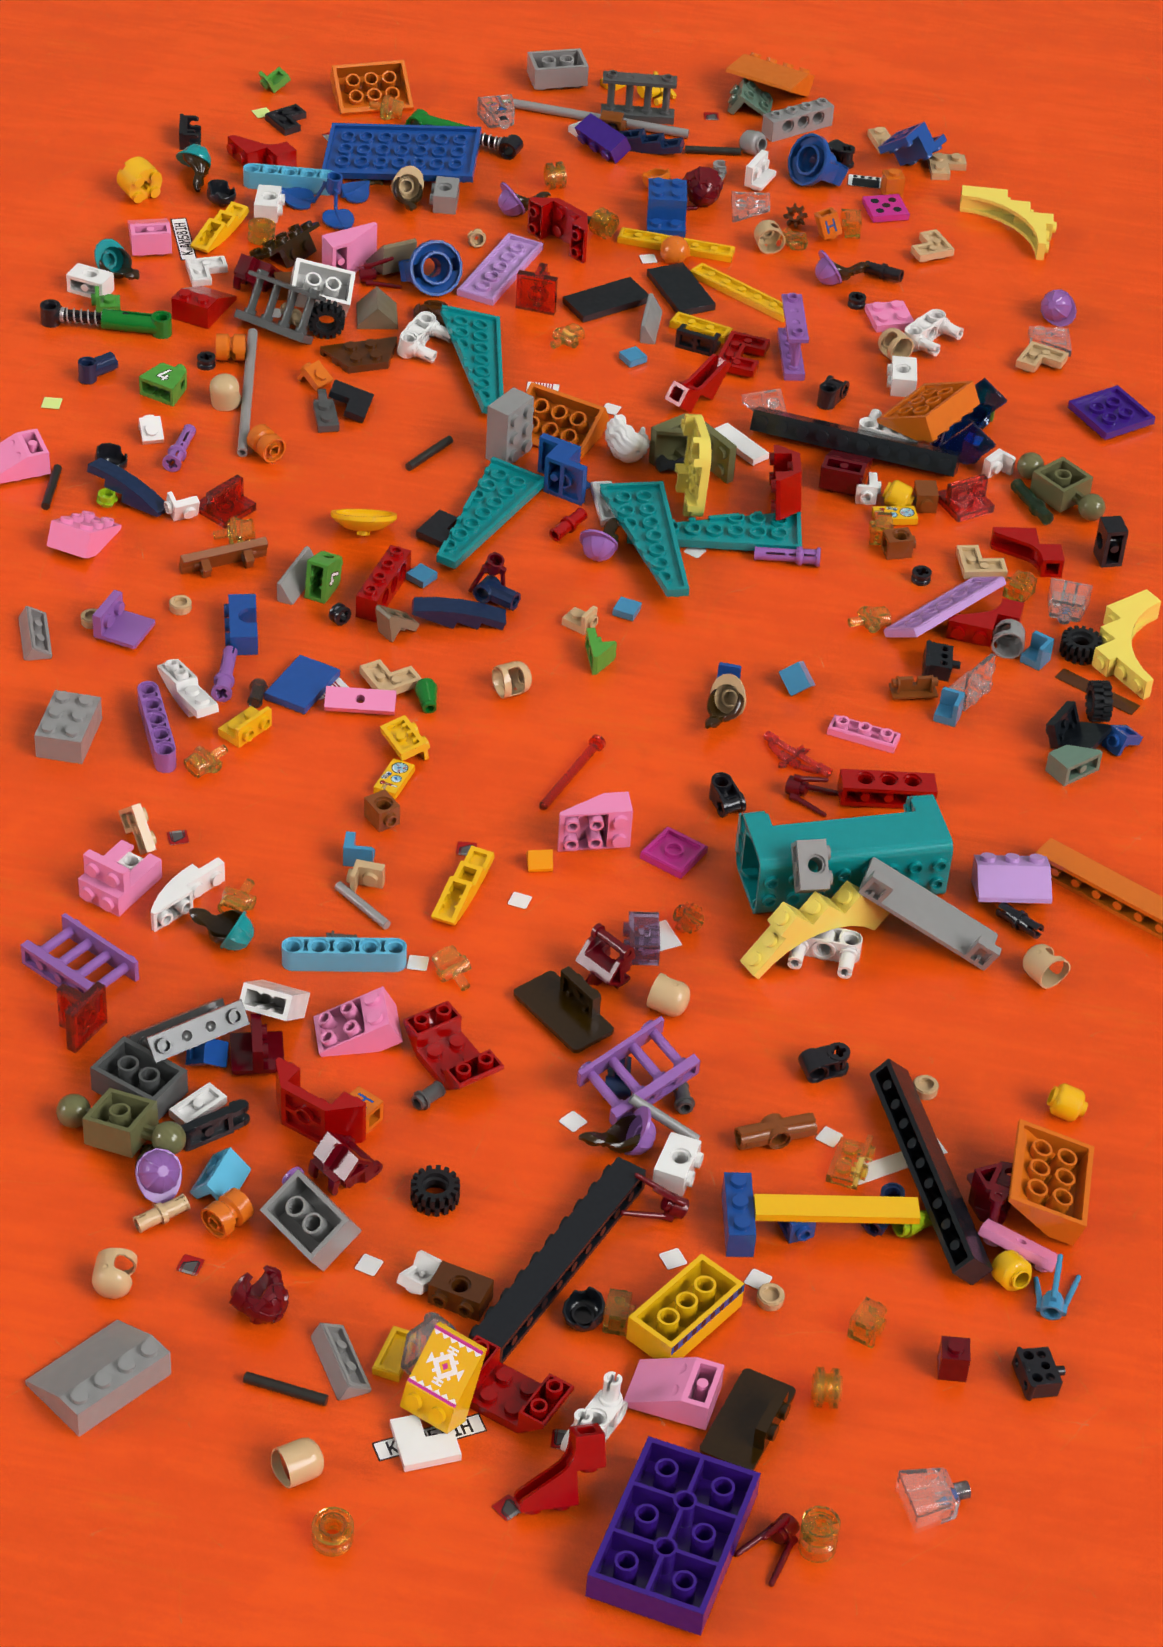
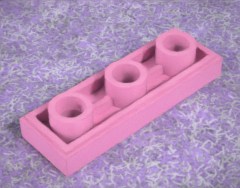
M326 686L324 711L395 715L396 691Z
M834 715L827 729V735L889 753H894L901 738V733L894 732L891 729L877 727L868 722H860L839 715Z
M989 1218L983 1223L978 1232V1235L983 1238L986 1244L993 1247L1000 1246L1005 1250L1017 1251L1027 1261L1033 1263L1032 1266L1038 1271L1051 1273L1056 1267L1057 1253Z

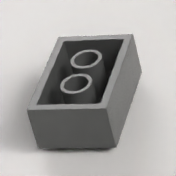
M125 1036L90 1067L91 1088L93 1091L103 1095L109 1088L155 1100L157 1101L158 1121L188 1093L186 1069L168 1059L154 1063L149 1049Z

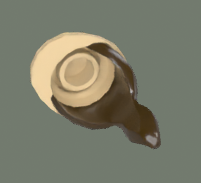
M405 166L395 175L391 184V192L394 198L404 204L407 210H415L417 208L416 204L423 196V174L414 166Z
M723 674L716 678L707 701V711L710 717L705 720L706 729L717 728L722 722L736 719L743 713L747 702L746 693L742 681L737 676Z

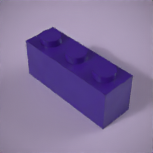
M591 113L575 127L578 140L582 144L586 143L595 153L598 151L607 161L611 160L616 164L631 150L626 136Z

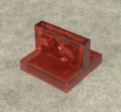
M540 263L535 273L523 270L518 271L515 308L554 316L557 303L558 277L550 276V272H547L548 264Z
M985 474L949 483L947 489L938 491V503L957 522L992 513L995 507L986 497L988 478Z
M235 475L206 493V497L199 500V513L225 529L256 511V503L244 496L243 477Z
M98 981L85 993L64 983L56 989L59 1026L66 1029L67 1049L74 1053H77L108 1022L106 986Z

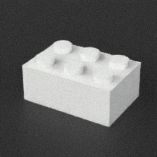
M296 258L290 284L307 291L309 288L320 291V296L326 297L324 303H327V299L331 300V304L336 301L337 307L341 305L342 310L345 311L346 318L351 305L356 272ZM299 293L295 306L304 308L308 296Z

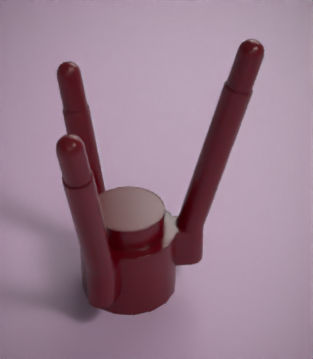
M393 256L364 264V267H359L360 282L366 283V286L402 288L401 285L373 281L376 280V275H380V273L372 267L394 260Z
M493 552L488 555L485 564L482 565L479 574L471 584L469 592H472L484 573H488L491 576L500 574L501 585L506 587L505 573L507 568L503 566L505 560L501 554Z
M794 774V776H789L785 786V793L790 794V800L799 802L823 817L827 815L825 812L800 796H805L808 790L838 796L837 790L809 784V782L829 781L828 778Z
M639 1173L634 1174L635 1178L652 1187L654 1192L663 1197L661 1209L664 1210V1213L621 1210V1215L663 1219L672 1222L674 1217L678 1219L684 1218L689 1208V1200L665 1189Z
M782 1513L774 1523L772 1522L764 1531L735 1552V1556L739 1557L761 1540L765 1541L769 1537L776 1544L786 1543V1547L769 1581V1586L773 1587L793 1546L798 1542V1538L795 1536L800 1530L798 1521L792 1515Z

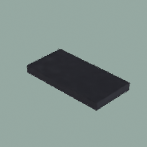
M683 262L647 269V276L676 313L679 311L692 315L715 310L716 303Z
M631 277L563 296V303L582 322H587L644 305L647 302L648 293Z

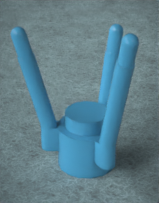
M1062 1254L1057 1256L1052 1290L1047 1291L1042 1297L1039 1278L1035 1276L1033 1279L1037 1300L1036 1311H1039L1041 1316L1048 1320H1058L1062 1316L1067 1315V1308L1081 1280V1275L1075 1277L1065 1299H1063L1062 1294L1058 1292L1063 1261Z

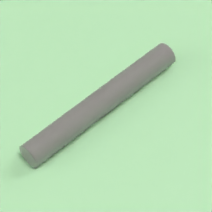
M339 881L336 883L335 890L383 929L389 928L391 922L343 882Z
M633 1093L630 1096L628 1103L638 1109L641 1106L649 1107L651 1117L677 1134L699 1140L700 1135L636 1094Z

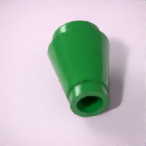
M430 678L420 679L415 687V693L425 713H433L437 709L438 687Z

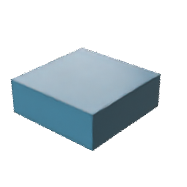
M636 346L619 351V358L630 368L647 362V355Z
M420 563L406 573V580L424 588L437 579L438 572Z
M620 597L613 608L612 615L634 621L641 610L642 602Z

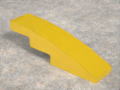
M231 201L225 211L220 209L214 219L209 218L190 244V247L205 253H209L218 247L242 223L250 212L249 207Z
M471 845L465 860L460 861L454 876L450 875L431 915L432 919L453 926L456 925L482 884L495 858L494 852Z

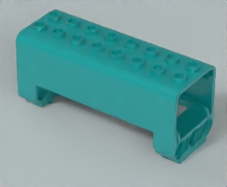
M934 795L907 796L906 804H903L904 812L774 826L771 823L769 814L765 813V811L739 813L735 842L736 864L753 914L774 912L783 901L800 909L813 894H795L791 843L796 840L826 839L827 845L830 846L831 859L828 860V867L833 874V884L830 885L829 890L818 892L829 899L834 896L846 881L860 887L869 862L873 857H876L933 894H945L953 856V841ZM809 860V869L812 872H817V863Z

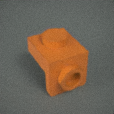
M319 360L312 364L308 362L300 369L301 373L297 377L299 381L306 378L316 392L317 389L326 387L334 380Z

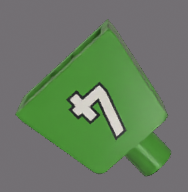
M160 363L139 376V391L141 395L170 406H174L187 389V370L182 364L174 367Z
M321 551L307 560L304 598L324 604L327 602L341 581L343 565L341 556Z

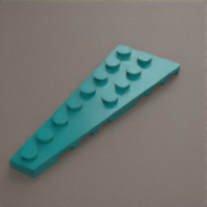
M442 305L440 314L481 412L487 414L488 405L504 394L500 316Z
M492 457L489 466L484 470L483 477L478 480L475 491H472L465 503L462 514L457 517L455 526L451 528L447 540H444L436 554V562L456 569L544 488V477Z
M663 481L600 484V494L667 597L689 596L688 580Z
M754 511V513L748 516L739 513L711 515L705 520H696L695 517H690L688 521L676 522L673 519L678 544L681 548L696 547L703 549L755 551V546L797 549V547L802 546L801 511L782 520H776L775 513L762 514L761 511ZM627 536V544H632L631 540Z

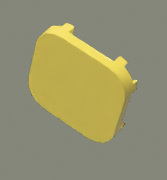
M685 414V419L681 420V429L683 435L687 436L684 463H675V472H677L675 489L678 493H685L683 516L702 517L705 510L711 468V440L702 414Z

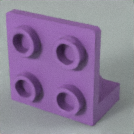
M113 590L92 615L93 635L95 638L135 649L154 627L155 620L125 611L122 592Z

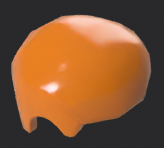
M655 168L643 172L642 180L645 187L648 188L649 178L671 179L670 170Z
M677 235L670 236L662 242L660 255L666 263H682L687 257H690V247L683 237Z

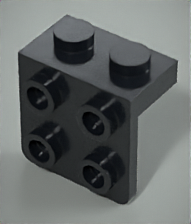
M1067 701L1046 724V733L1052 749H1058L1065 745L1096 749L1112 731L1111 725L1079 722L1076 702Z

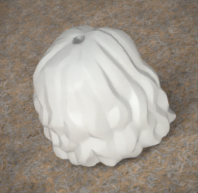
M615 414L614 418L607 422L604 439L607 441L608 447H610L615 458L625 463L637 462L647 453V449L650 447V439L645 432V427H641L638 433L635 432L631 425L626 424V417L623 414Z

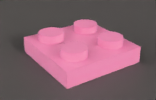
M894 300L892 302L865 304V312L876 333L883 332L888 328L905 330L906 326L914 322L904 301Z

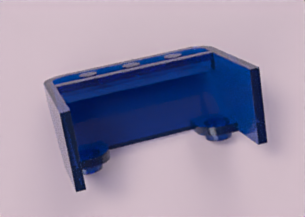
M986 378L975 384L980 404L973 409L972 413L963 416L960 422L950 426L947 432L937 436V440L930 442L932 446L962 452L960 464H975L982 455L996 446L981 429H984L990 423L991 413L1005 404L1007 399Z

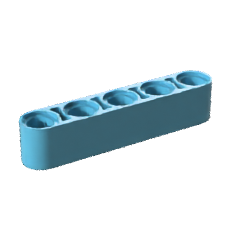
M248 163L243 166V185L249 189H258L259 184L282 186V188L300 187L309 189L316 195L322 187L323 181L327 182L328 173L334 171ZM326 188L321 193V195L330 196Z
M288 937L281 944L282 966L289 971L400 972L405 969L407 964V944L400 938Z

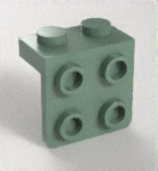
M744 78L739 85L735 84L731 89L727 110L734 115L743 103H746L762 116L771 112L773 103L771 95L758 88L753 81H748Z

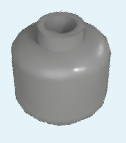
M746 130L740 137L739 146L743 153L756 156L761 150L766 149L767 140L760 131Z

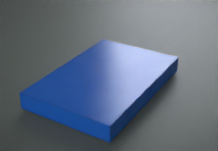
M299 655L266 690L264 699L306 714L326 692V686H331L340 676V669Z

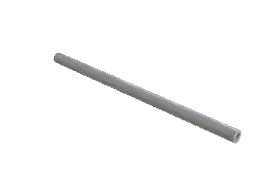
M510 98L511 103H508L510 108L583 120L590 113L597 118H600L601 115L599 113ZM624 118V120H627L626 128H644L647 132L664 133V135L688 138L689 129Z
M250 328L247 334L237 454L240 457H245L248 454L247 436L250 432L258 331L255 328Z

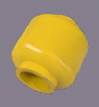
M894 480L892 483L889 482L882 495L884 504L898 507L911 506L915 498L912 496L913 488L899 480Z
M1066 1083L1060 1084L1058 1087L1054 1086L1047 1099V1105L1050 1106L1051 1114L1068 1122L1076 1120L1078 1116L1083 1117L1088 1107V1103L1085 1102L1084 1091Z
M1006 1250L995 1257L992 1263L993 1270L991 1274L1006 1290L1017 1291L1029 1284L1032 1276V1266L1017 1251Z

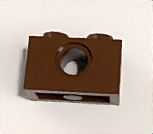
M442 1261L428 1284V1303L479 1322L493 1298L494 1280Z

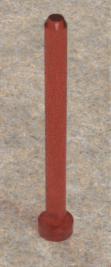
M595 734L589 739V746L539 803L541 810H546L594 753L601 751L606 746V741L602 736Z

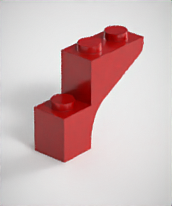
M237 135L228 136L227 152L242 166L248 163L297 167V151L287 141L279 144H263Z
M712 354L687 380L682 382L674 380L664 399L691 413L700 395L713 400L732 363L716 354Z
M993 527L990 541L991 549L1031 563L1038 570L1040 577L1062 578L1065 559L1061 544H1039L1036 528Z
M1002 598L1000 605L994 610L954 615L949 618L946 638L990 647L993 631L1000 621L1014 619L1021 623L1024 602Z
M599 1424L569 1427V1441L563 1456L514 1492V1503L520 1513L534 1515L540 1513L541 1510L554 1509L563 1511L569 1509L570 1506L579 1505L577 1471L592 1473L597 1471V1468L606 1467L605 1433Z

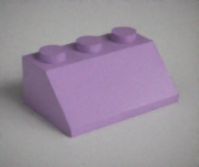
M989 852L974 855L971 882L978 902L1052 904L1051 866L1047 856L1041 854L1019 856L1015 853L995 855Z

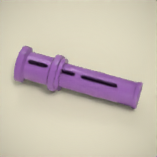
M184 425L176 443L169 447L168 455H165L162 460V465L167 471L176 472L181 468V462L187 456L186 450L196 433V428L193 425Z
M755 546L754 560L796 562L798 566L814 564L816 567H820L821 547H817V549H803L802 546H799L797 549Z
M226 646L223 649L220 669L214 676L215 685L211 689V696L219 702H226L232 696L231 688L235 683L233 671L238 655L236 648L232 653L233 646Z

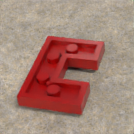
M731 331L718 355L732 363L727 373L753 378L759 367V361L742 356L746 352L754 356L764 357L770 347V339Z

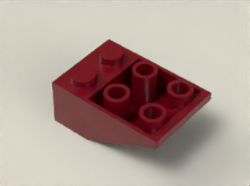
M832 449L826 454L821 466L819 488L854 496L856 485L865 484L874 458Z

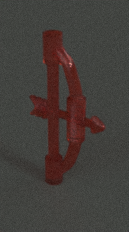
M770 731L765 732L763 738L768 741L769 748L778 756V759L783 761L779 762V768H786L788 764L794 769H800L808 773L822 774L827 778L831 776L833 772L831 768L823 763H817L805 755L810 752V749L804 748L803 744L796 750L780 740V737ZM775 745H779L793 755L791 756L784 751H780ZM796 757L805 761L814 768L801 764V761L797 760Z

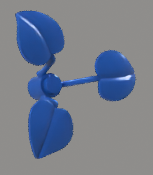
M330 172L327 175V182L323 181L322 187L315 197L311 190L300 187L282 188V194H285V203L288 206L298 210H306L310 208L311 203L317 201L326 188L328 194L334 196V210H326L322 214L323 222L334 229H349L354 224V216L347 209L338 210V194L341 195V198H346L348 202L363 203L369 197L370 181H355L342 184V174Z

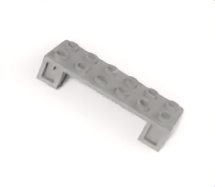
M876 857L870 860L858 890L859 894L983 971L1000 956L1002 948L995 945L998 937L996 932Z

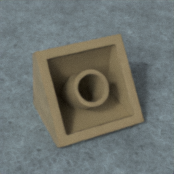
M416 238L383 245L366 260V263H373L393 256L394 260L372 268H375L382 275L399 272L398 261L410 259L413 251L417 248Z
M377 286L356 303L357 329H398L397 303Z

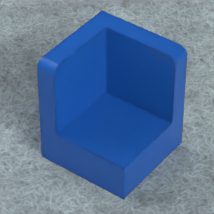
M213 1039L187 1050L186 1065H210L226 1068L229 1042Z

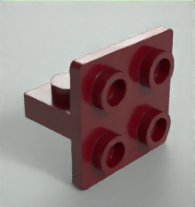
M251 1014V1032L230 1034L231 1069L233 1075L276 1073L275 1060L278 1057L284 1059L282 1031L267 1032V1024H262L261 1014Z

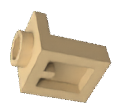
M593 605L586 612L574 607L562 617V625L585 635L586 628H595L598 623V607Z
M356 859L353 869L349 868L346 882L350 883V889L356 892L358 885L383 889L385 884V864Z

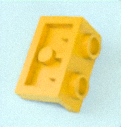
M250 706L219 727L218 735L240 748L272 726V709L267 706L259 711Z
M406 715L380 726L382 735L402 761L417 754H420L424 760L429 759L428 749H430L427 738L425 736L421 737L415 722H410Z

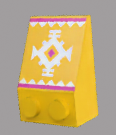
M442 1322L436 1323L406 1382L400 1407L446 1434L466 1421L487 1348Z

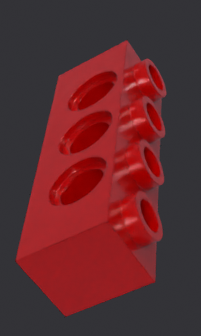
M389 546L356 595V617L377 623L376 606L382 605L387 607L405 581L406 573L411 570V550L399 546Z
M840 769L837 784L839 804L842 806L903 808V804H906L907 796L933 794L935 799H937L938 794L935 773Z

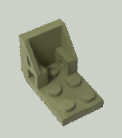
M686 413L651 427L649 462L653 466H655L656 459L662 454L668 460L675 461L681 457L685 458L687 436L683 435L681 420L685 419ZM705 422L711 440L710 471L726 484L730 483L734 479L737 446Z

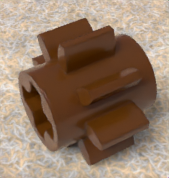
M794 203L793 207H786L788 213L784 214L783 217L789 219L787 221L788 226L793 224L797 229L798 225H805L803 220L808 215L807 213H802L805 209L804 206L798 208L796 203ZM797 212V213H798L797 219H793L792 216H794L795 213Z

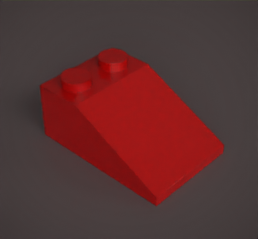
M204 286L181 288L171 298L172 319L209 329L237 300V296Z

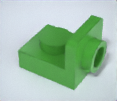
M95 286V293L91 294L92 306H96V312L101 313L103 309L121 310L120 295L107 294L99 296V286Z

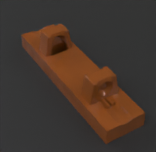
M266 537L181 555L179 562L181 575L200 571L203 578L211 577L213 567L242 561L245 569L254 567V558L266 556L268 541Z

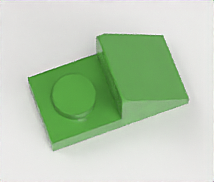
M586 628L585 648L592 675H597L615 660L617 642H602L601 637H597L595 628Z

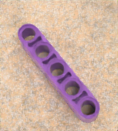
M152 681L141 682L137 686L138 708L155 768L161 773L173 772L177 767L176 745L159 687Z

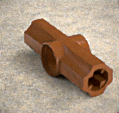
M774 1113L764 1117L760 1123L735 1127L734 1135L739 1150L769 1145L772 1149H781L787 1146L791 1140L817 1135L818 1128L813 1113L782 1118L780 1114Z

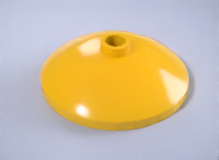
M337 509L331 511V517L334 521L344 528L357 531V535L369 536L370 531L384 529L397 519L396 513L384 510Z

